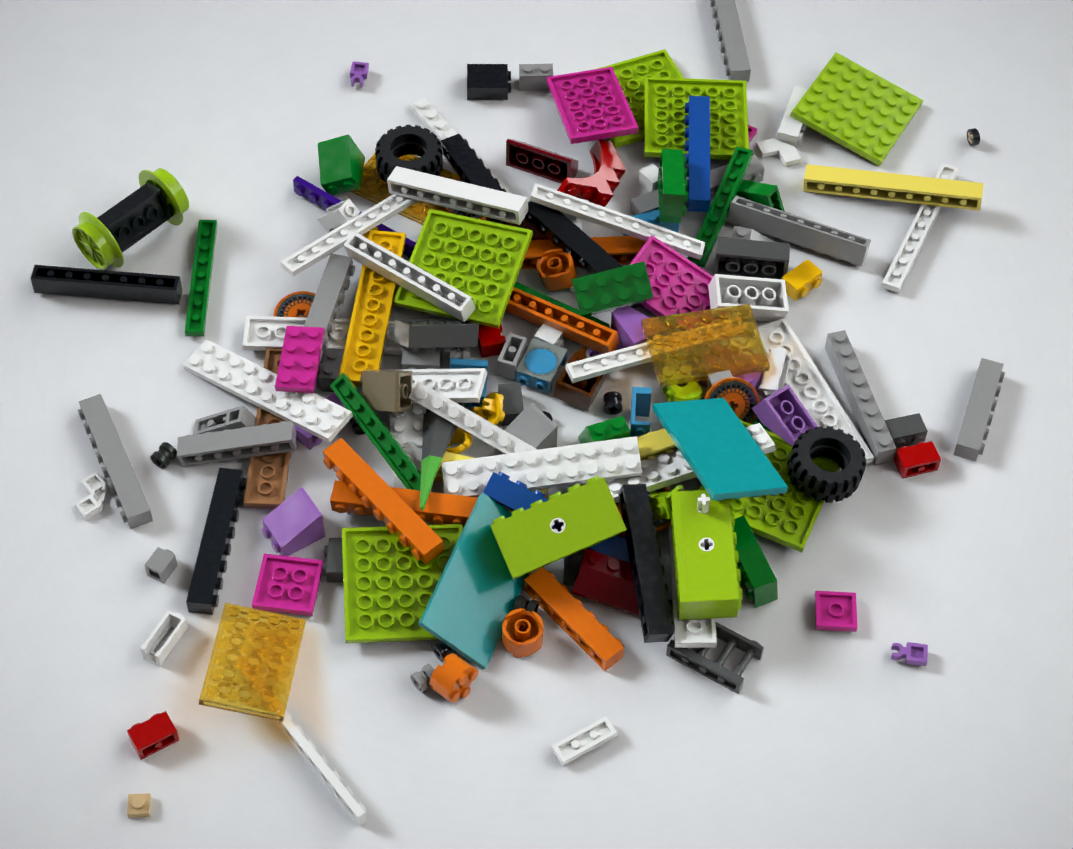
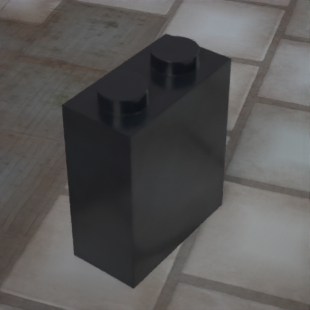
M467 64V100H508V93H511V83H508V81H511V71H508V64Z

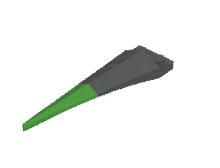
M458 403L465 408L466 403ZM426 409L423 418L420 509L422 511L425 508L443 456L458 427Z

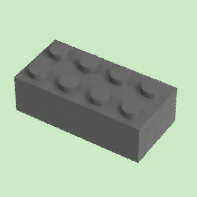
M717 237L713 276L715 274L782 279L788 271L790 244Z
M395 319L394 342L400 344L402 348H408L409 351H419V348L435 351L439 347H442L443 350H454V347L470 350L471 347H478L479 324L471 321L463 322L457 319Z

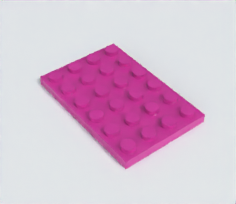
M612 67L546 77V83L571 144L638 133L639 127Z
M651 235L629 264L645 261L654 298L651 301L639 304L681 332L725 321L727 318L711 317L708 285L713 276Z

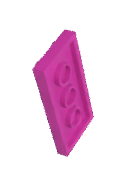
M286 327L275 383L276 391L314 393L325 335L323 327Z

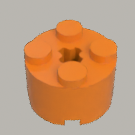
M560 248L550 249L543 253L544 256L537 261V270L542 284L547 290L551 292L572 287V279L576 278L577 272L570 253H566Z
M519 608L509 612L502 624V643L505 649L514 657L530 656L542 647L543 621L534 611L530 612Z
M451 653L443 659L446 661L443 666L438 664L430 679V685L432 686L430 688L449 702L454 703L459 698L465 699L471 691L469 686L476 679L479 671L456 654Z

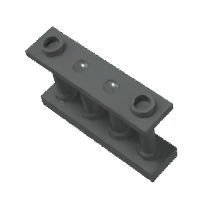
M715 622L716 638L725 641L727 645L714 662L705 658L710 648H700L698 652H694L689 648H675L674 640L671 639L667 645L666 656L737 694L743 688L744 678L741 677L742 673L753 657L761 660L764 647L757 641L749 640ZM736 647L745 652V655L736 669L730 671L724 668L723 665Z

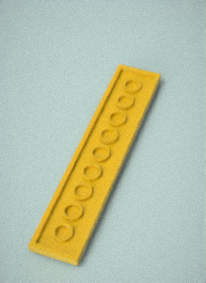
M370 230L369 240L402 258L406 233ZM362 265L339 376L342 373L347 374L354 385H361L360 377L363 370H380L397 286L393 281L365 265Z

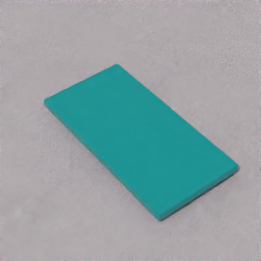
M724 398L653 404L652 410L712 500L722 501L723 499H740L742 497H759L762 495L787 493L788 486Z
M485 493L479 495L418 623L423 629L482 670L488 666L502 634V624L505 617L512 611L524 585V579L528 576V574H525L514 580L512 579L490 527L494 519L504 516L506 519L512 516V513Z

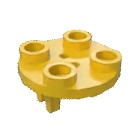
M491 392L482 400V406L474 407L472 411L497 426L505 417V412L503 411L504 397L502 394Z

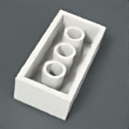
M715 274L708 285L711 317L730 319L739 317L743 320L774 322L785 318L789 312L785 280Z

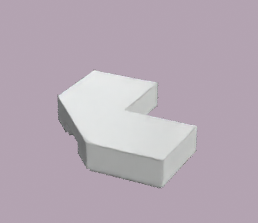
M773 138L756 142V147L762 158L779 155L784 166L801 163V157L795 146Z
M97 471L80 481L81 486L89 495L74 504L75 509L85 521L103 510L108 491V484Z

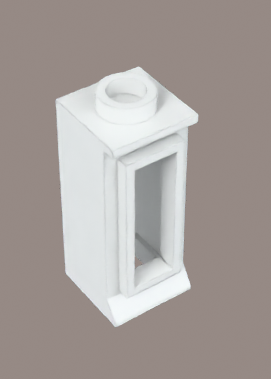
M347 199L327 208L326 211L328 213L320 216L317 220L329 233L332 229H336L356 217L360 211L350 199Z
M776 347L768 349L770 353H768L761 385L758 387L764 397H768L769 394L775 393L785 385L791 356L785 348Z
M168 610L141 647L143 659L159 667L162 666L171 650L184 632L188 630L186 618L182 614L173 613ZM171 628L174 629V631L169 636L164 645L161 647V649L157 651V653H155V650L158 648V646L166 637Z

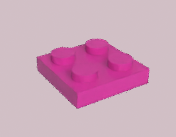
M815 591V630L857 632L856 593Z

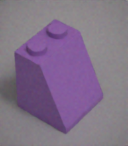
M628 305L617 308L611 313L610 329L618 332L623 348L666 337L667 329L665 326Z
M303 487L299 488L262 519L264 528L261 530L266 539L270 538L274 551L280 553L281 556H290L325 537L323 516Z

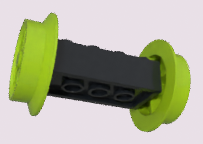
M158 168L154 172L142 170L138 176L140 188L96 218L88 212L80 213L78 218L79 224L73 227L72 235L81 253L93 266L100 270H105L110 265L120 268L124 264L122 253L166 221L176 226L183 222V213L189 209L188 197L177 179L165 169Z

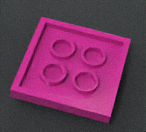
M264 554L252 601V609L313 616L324 560Z

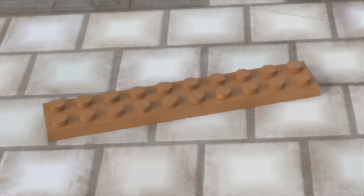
M266 348L263 368L275 374L278 373L282 348ZM259 407L257 408L255 426L285 421ZM291 452L250 457L244 507L275 509L285 501Z

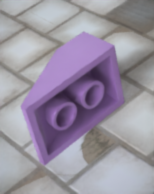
M789 384L763 399L752 408L764 426L791 446L794 445L800 434L805 433L808 429L813 428L815 430V427H818Z

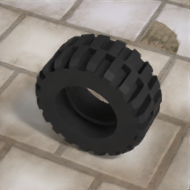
M411 125L397 126L394 130H388L387 134L384 133L376 144V169L379 177L386 184H388L387 179L396 166L436 176L441 174L443 169L441 142L427 128L422 129L418 125H415V127ZM403 155H417L421 157L412 161L398 159Z
M823 426L815 427V430L811 428L806 430L805 433L800 434L793 445L787 463L790 480L793 485L796 484V489L800 492L803 491L804 495L808 498L813 497L815 501L819 502L825 500V503H831L833 500L838 502L850 497L857 490L866 466L865 452L863 448H860V443L857 440H853L852 435L843 433L844 430L839 428L835 430L830 426L823 428ZM812 458H829L835 461L842 470L837 472L825 471L816 466Z

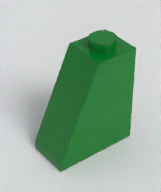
M749 180L741 182L736 196L785 212L778 186Z

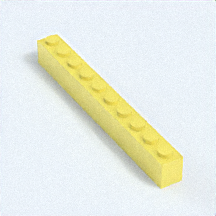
M807 164L803 191L980 211L984 183Z

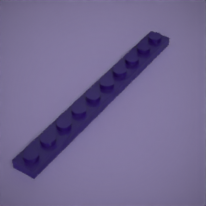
M299 176L293 179L294 192L308 199L311 203L322 207L325 211L327 208L342 202ZM382 223L377 226L378 231L396 232ZM406 237L403 254L410 259L416 242Z

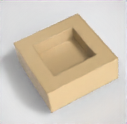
M128 794V818L150 817L151 794Z

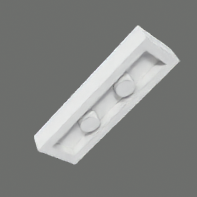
M605 716L552 745V751L562 766L617 737V731Z

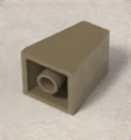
M377 369L362 371L360 377L362 385L361 394L373 410L402 412L412 409V400L408 398L412 392V371Z

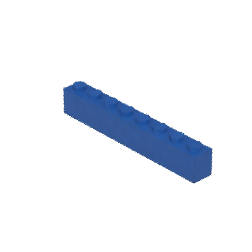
M689 96L688 103H685V113H688V115H685V126H688V128H685L684 138H688V141H685L684 151H688V154H685L686 164H688V167H686L688 202H685V204H687V211L709 212L710 97Z
M500 471L498 474L493 472L483 491L491 499L512 511L522 507L525 511L531 508L530 504L541 499L542 502L548 501V499L544 498L545 494L538 490L532 492L526 489V484L518 480L514 483L509 480L510 476ZM554 522L552 529H557L559 532L562 525ZM618 535L588 548L628 563L630 561L625 535L623 538Z

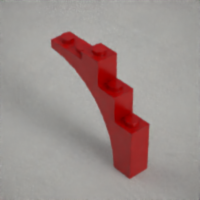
M599 139L589 151L593 160L594 174L586 178L566 177L557 191L605 207L613 197V192L620 184L619 180L626 172V169L612 141Z

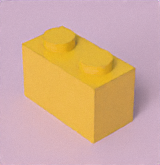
M808 259L782 277V280H785L787 295L794 301L805 297L813 288L816 289L820 286L823 271Z

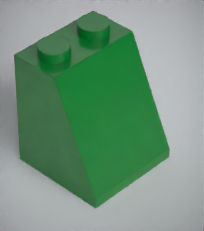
M350 135L319 142L320 181L323 189L332 196L360 189L365 156Z
M620 416L586 426L578 436L580 444L627 438L630 437V429L624 417Z

